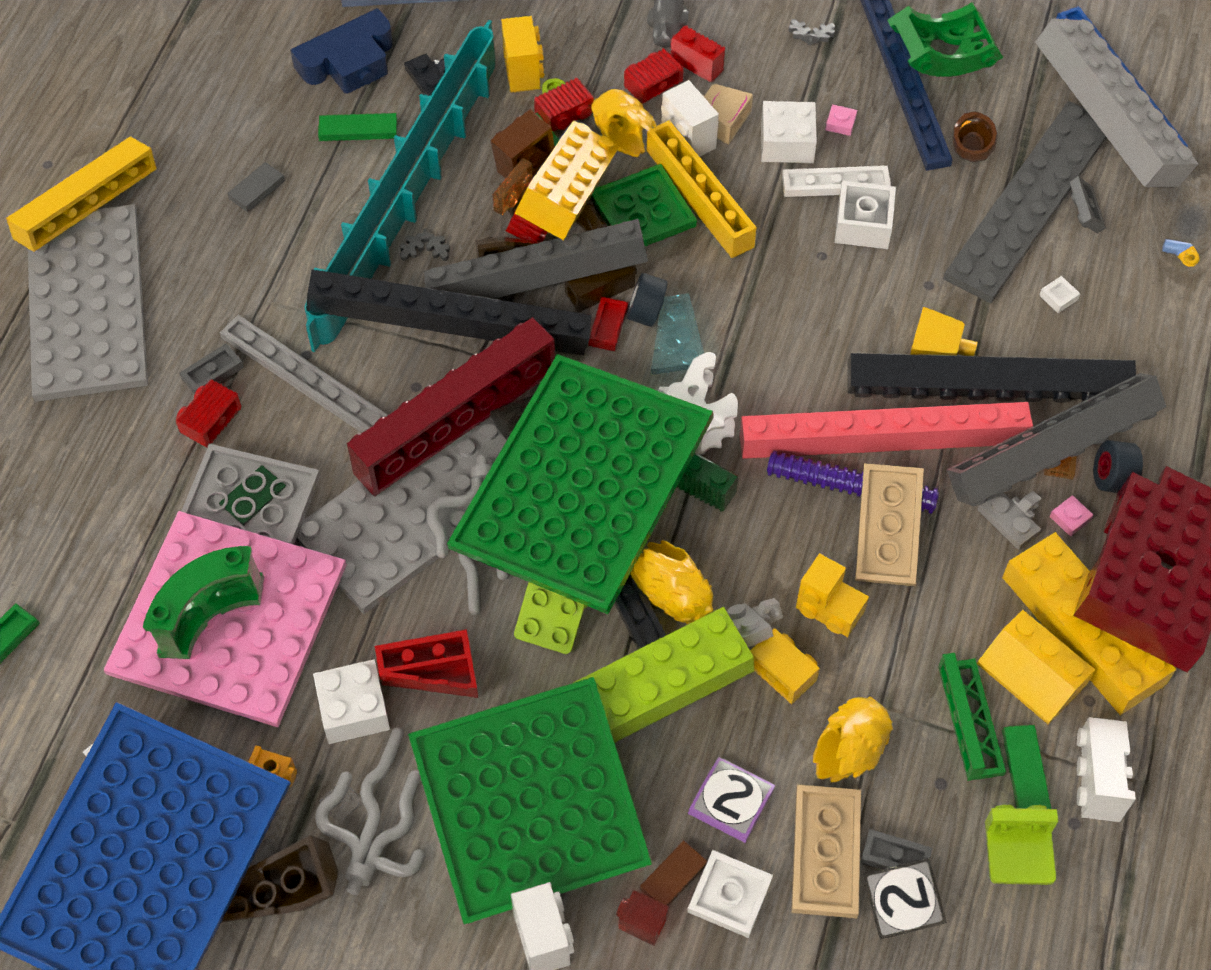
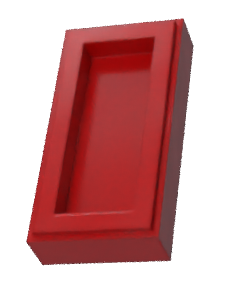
M601 297L588 346L610 351L616 350L628 310V302Z

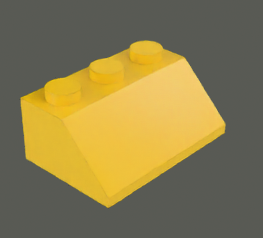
M1024 610L1002 629L977 662V665L1047 724L1087 686L1095 671L1092 666Z

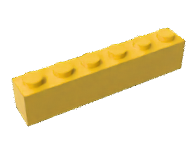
M668 120L652 128L651 131L647 130L648 154L657 165L661 164L679 193L729 256L734 258L754 248L757 227L673 123Z
M128 137L8 216L6 220L12 238L35 252L155 171L157 168L152 149L138 140Z

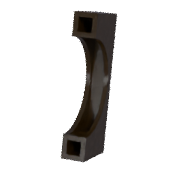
M542 165L499 184L500 201L511 217L518 207L529 183L536 176ZM591 203L585 205L575 221L585 232L607 227L605 222H600L597 218L596 211ZM635 265L565 281V294L577 312H582L599 304L601 297L611 298L635 287L637 268Z

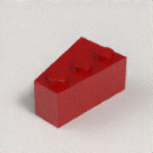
M467 629L375 646L378 672L382 685L478 698Z

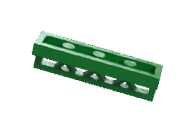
M955 653L943 654L938 669L967 780L1005 776L1006 770L976 659L957 661ZM962 669H970L972 680L968 686L963 684L960 674ZM966 695L971 696L979 703V709L975 714L970 711ZM974 722L986 729L987 737L983 743L978 740ZM982 751L994 759L996 768L985 769Z

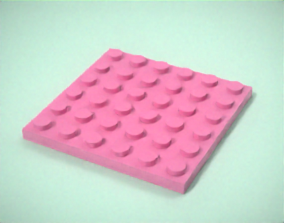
M178 511L107 661L104 672L112 677L279 727L347 565L345 559ZM250 546L259 572H262L264 575L260 605L244 606L228 611L223 615L219 613L207 622L208 626L194 644L190 659L159 658L156 654L158 645L151 632L144 630L143 623L150 604L164 583L180 568L202 555L228 547Z

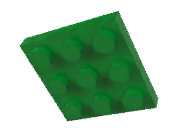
M661 164L597 187L590 197L607 226L639 219L645 246L697 226V219Z

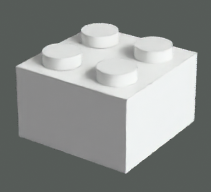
M688 80L664 92L661 106V124L670 120L699 157L716 149L719 113Z
M763 101L761 116V162L814 163L817 143L815 102Z
M842 181L834 243L888 249L893 225L896 187Z
M375 659L313 673L324 731L329 744L390 730Z
M546 883L511 894L513 913L529 969L556 970L569 966V954L574 953L572 944L574 940L569 923L562 924V922H565L560 893H553L550 883Z

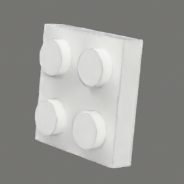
M712 850L687 912L749 938L773 875Z

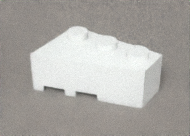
M1088 717L1083 728H1079L1077 732V746L1082 747V757H1079L1077 761V776H1082V787L1079 786L1077 790V806H1081L1082 818L1120 822L1135 801V791H1129L1127 786V778L1132 779L1133 776L1132 767H1127V755L1130 754L1127 722Z

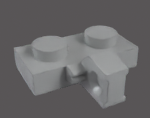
M1034 491L1024 496L1021 500L1018 497H1014L1011 500L1005 493H995L985 503L978 506L977 510L1018 550L1036 538L1041 532V528L1031 520L1035 515L1032 511L1038 508V503L1042 499Z
M775 598L761 601L759 606L753 608L743 603L733 605L727 610L728 615L748 647L773 637L769 624L783 618L780 603Z

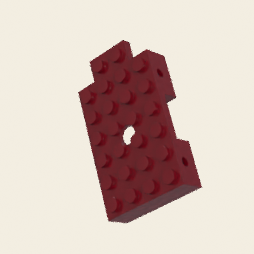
M1168 466L1161 472L1157 484L1132 472L1117 493L1103 531L1107 534L1101 554L1088 573L1073 616L1188 673L1205 653L1211 632V487ZM1161 561L1172 566L1173 568L1167 569L1161 566Z

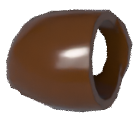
M980 112L964 113L956 122L953 132L952 143L959 157L972 163L985 161L996 148L998 135L995 124L989 117ZM975 119V120H979V121L971 122V121H968V120Z

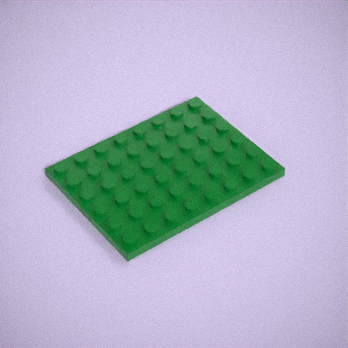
M557 354L448 540V548L595 610L609 614L714 418L713 411Z

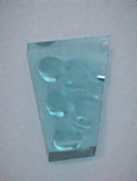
M689 293L664 298L659 314L651 375L688 370L693 359L704 354Z

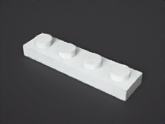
M888 166L785 169L782 172L784 197L840 195L842 181L891 186Z

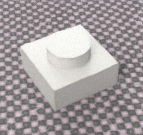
M1061 276L1042 288L1039 296L1059 313L1078 301L1080 293Z

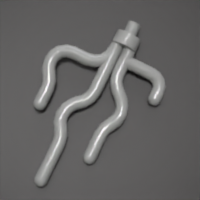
M486 455L477 456L476 465L471 467V489L468 493L460 496L439 497L428 507L427 522L435 535L436 555L441 559L448 555V541L446 530L438 517L439 512L443 508L469 506L492 465L488 464V456ZM458 553L459 561L467 573L469 613L475 616L481 610L478 568L472 558ZM496 569L497 577L500 580L508 578V573Z
M400 727L392 730L378 766L366 775L361 784L360 795L368 817L360 838L347 829L331 824L328 820L329 812L342 802L352 781L351 773L346 771L341 773L334 791L322 800L316 809L315 820L319 830L324 835L347 844L351 849L352 857L345 878L349 881L346 891L353 895H358L362 886L370 884L375 869L398 877H408L419 871L425 858V853L421 849H417L412 853L411 859L407 864H401L381 857L385 845L403 837L412 826L414 818L412 799L421 778L419 772L415 770L409 773L400 795L398 804L401 816L400 822L395 827L385 830L376 836L373 841L381 816L379 805L373 795V788L375 784L386 777L393 764L404 736V732Z

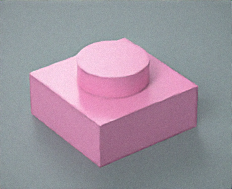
M832 105L825 130L851 136L857 110Z
M1072 495L1051 512L1050 518L1071 537L1092 520L1093 514Z

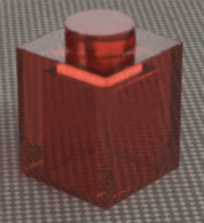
M633 890L629 899L623 898L616 912V916L620 917L619 929L655 946L668 919L669 907Z

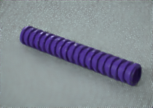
M775 450L770 455L767 467L768 476L776 474L777 478L784 476L785 480H790V478H793L794 482L802 480L803 484L806 485L808 482L812 483L814 487H816V484H819L823 489L827 486L832 491H834V488L839 489L840 493L843 490L848 491L847 494L849 495L853 492L857 493V497H860L862 494L863 471L862 473H857V469L848 471V467L840 469L839 465L831 467L830 463L822 465L821 461L814 463L813 459L805 461L804 457L801 456L799 459H796L795 455L791 454L788 457L783 452L779 455ZM929 486L922 488L921 512L924 509L928 510L930 514L935 511L939 495L938 488L930 490Z

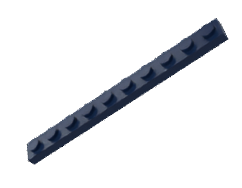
M860 0L926 171L951 167L952 156L919 73L908 63V59L911 56L901 35L895 32L888 23L887 19L895 15L890 0Z

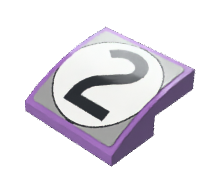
M718 757L698 791L688 814L745 843L757 824L762 810L773 794L775 785Z

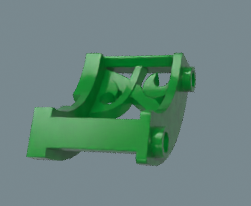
M973 2L955 11L944 13L941 18H931L930 15L919 13L910 6H907L887 19L890 27L901 35L910 53L909 65L923 74L937 77L958 76L982 68L992 67L1003 58L983 16ZM979 25L982 31L974 33V27ZM941 39L948 44L960 46L953 55L938 52L930 45L933 40ZM986 39L987 42H988V45L985 46V47H982L983 42H981V41H979V40Z
M250 546L228 547L202 555L180 568L164 583L150 604L143 623L144 630L151 632L158 645L156 654L159 658L190 659L194 644L208 626L207 622L219 613L223 615L228 611L244 606L260 605L264 575L262 572H259Z

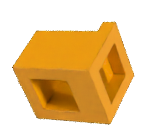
M255 745L248 762L268 771L269 766L274 767L275 769L271 773L290 781L291 785L289 787H291L297 774L292 758L263 750L262 747Z

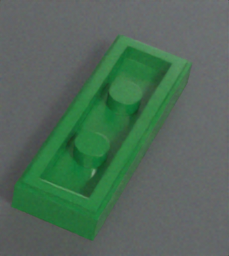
M397 113L319 115V141L394 139L395 135L397 136Z
M1035 725L1003 727L1002 735L1016 809H1027L1034 805H1043L1047 809H1051Z

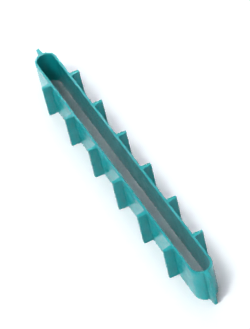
M488 20L484 26L473 28L468 33L455 56L444 54L445 73L431 96L419 95L421 113L406 137L395 135L396 154L381 179H368L370 197L353 225L342 222L341 228L344 240L326 270L314 268V270L344 275L349 273L471 66L477 60L351 271L350 276L371 279L379 265L391 266L389 248L405 220L416 223L415 203L430 178L441 180L440 161L455 136L465 139V118L478 96L485 98L490 96L488 79L496 66L491 20ZM306 301L304 306L307 318L306 329L311 350L315 352L320 344H329L337 338L348 317L306 311Z

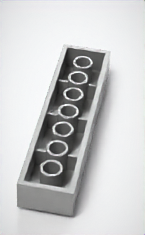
M1051 19L1035 43L1144 187H1179L1198 165V162L1192 156V151L1183 145L1178 138L1177 132L1169 127L1163 119V114L1151 104L1149 96L1141 91L1135 83V78L1126 72L1121 65V60L1112 54L1107 47L1106 41L1098 36L1094 31V26L1089 21L1084 19Z

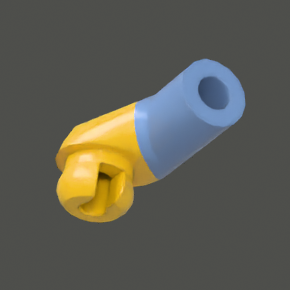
M1171 239L1164 240L1162 252L1176 254L1181 262L1188 267L1198 264L1200 256L1191 243Z

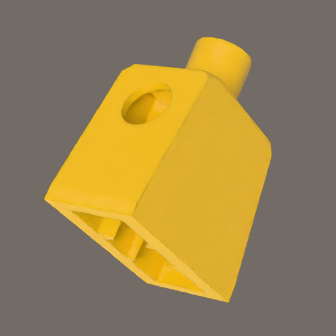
M923 307L910 355L974 356L978 342L962 338L965 326L962 321Z

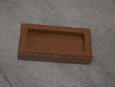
M683 840L640 885V890L664 911L706 867L708 861Z

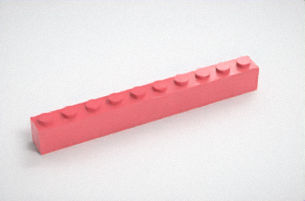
M1028 402L742 416L739 435L742 459L770 457L774 450L779 455L783 452L786 453V456H791V454L807 456L995 446L1033 427Z

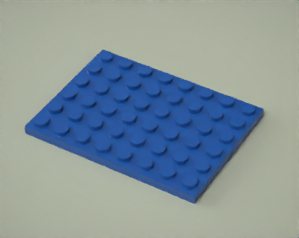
M116 702L0 914V950L41 970H197L291 785L290 781Z

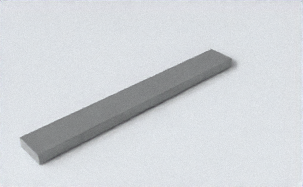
M239 314L220 332L223 340L361 433L372 427L381 417L388 416L387 413Z

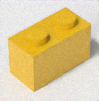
M774 628L772 630L773 637L756 644L750 650L754 657V671L790 704H793L817 681L820 668L816 660L807 653L803 654L787 634H781Z

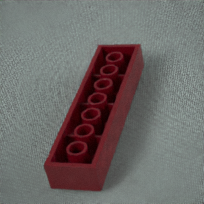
M532 317L525 323L518 324L503 338L494 340L484 351L472 355L466 363L457 369L450 370L444 378L435 384L425 387L419 395L410 401L403 402L397 410L388 416L378 419L372 427L363 433L353 436L350 442L347 443L353 474L374 497L541 382L555 359L554 338Z

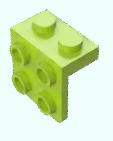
M528 582L514 636L519 640L568 654L573 649L584 609L588 606Z
M1007 804L998 805L991 809L985 821L989 876L993 883L1051 885L1054 883L1056 871L1052 831L1058 823L1057 809H1047L1043 805H1034L1027 809H1016L1014 806Z

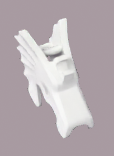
M707 352L694 358L682 382L673 383L669 387H659L658 390L713 411L714 418L695 452L698 455H704L710 448H722L721 441L723 438L734 437L735 422L733 418L737 417L738 400L733 393L711 404H706L705 402L708 387H712L714 378L713 373L708 370L715 368L716 356L712 352Z

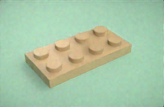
M864 463L855 581L905 586L916 585L924 468Z
M797 785L791 913L847 918L858 917L861 790Z

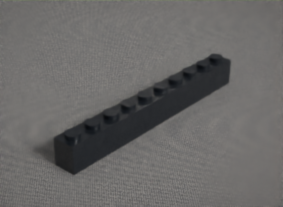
M314 269L311 270L306 311L490 341L503 338L518 324L525 323L533 317L554 338L555 351L583 356L590 338L592 315Z
M851 353L848 359V394H855L859 398L871 397L872 394H883L884 398L890 399L899 398L900 395H911L913 399L940 396V399L953 400L957 396H964L973 401L984 400L985 397H996L998 401H1012L1014 398H1025L1027 402H1039L1042 399H1053L1056 403L1070 402L1071 399H1081L1083 402L1135 376L1136 360Z

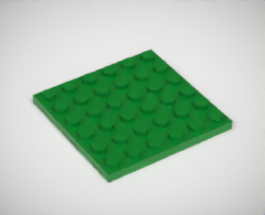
M594 677L408 734L464 925L512 910L511 894L550 883L553 893L559 892L561 894L652 864Z

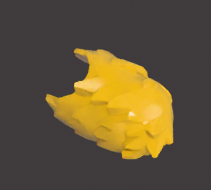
M610 89L595 99L591 108L595 123L602 135L610 138L616 145L620 146L617 150L620 153L622 152L633 157H639L640 154H644L645 145L643 143L642 131L643 129L651 131L652 126L656 127L653 116L644 109L638 99L619 89Z
M665 540L660 541L661 544L649 542L647 544L648 549H643V553L640 554L633 567L631 576L638 588L649 598L651 603L663 609L664 614L686 624L712 613V586L709 584L708 579H704L700 569L698 570L687 552Z
M872 697L849 699L846 704L838 707L839 711L828 718L829 724L820 736L813 753V763H816L818 779L830 778L831 782H838L852 774L854 778H857L867 769L868 771L874 769L878 764L881 755L884 753L885 746L889 743L890 732L893 730V726L886 708Z

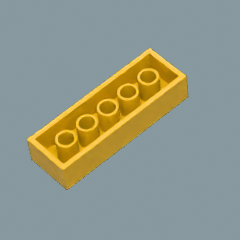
M573 120L527 187L515 214L564 240L605 175L620 146L616 145L610 138L600 136L591 131L587 125Z
M1054 532L1009 560L1002 578L1049 632L1095 669L1090 681L1121 716L1166 686L1176 668L1073 616L1090 571L1058 534Z

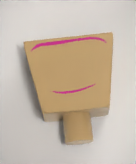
M714 84L703 97L719 113L717 138L729 145L751 113L753 94Z

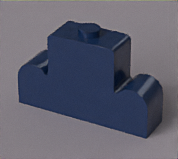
M376 8L290 49L293 67L302 79L311 85L321 84L326 80L327 75H330L341 90L348 94L388 74L386 54L384 52L389 51L393 46L391 24L379 8Z

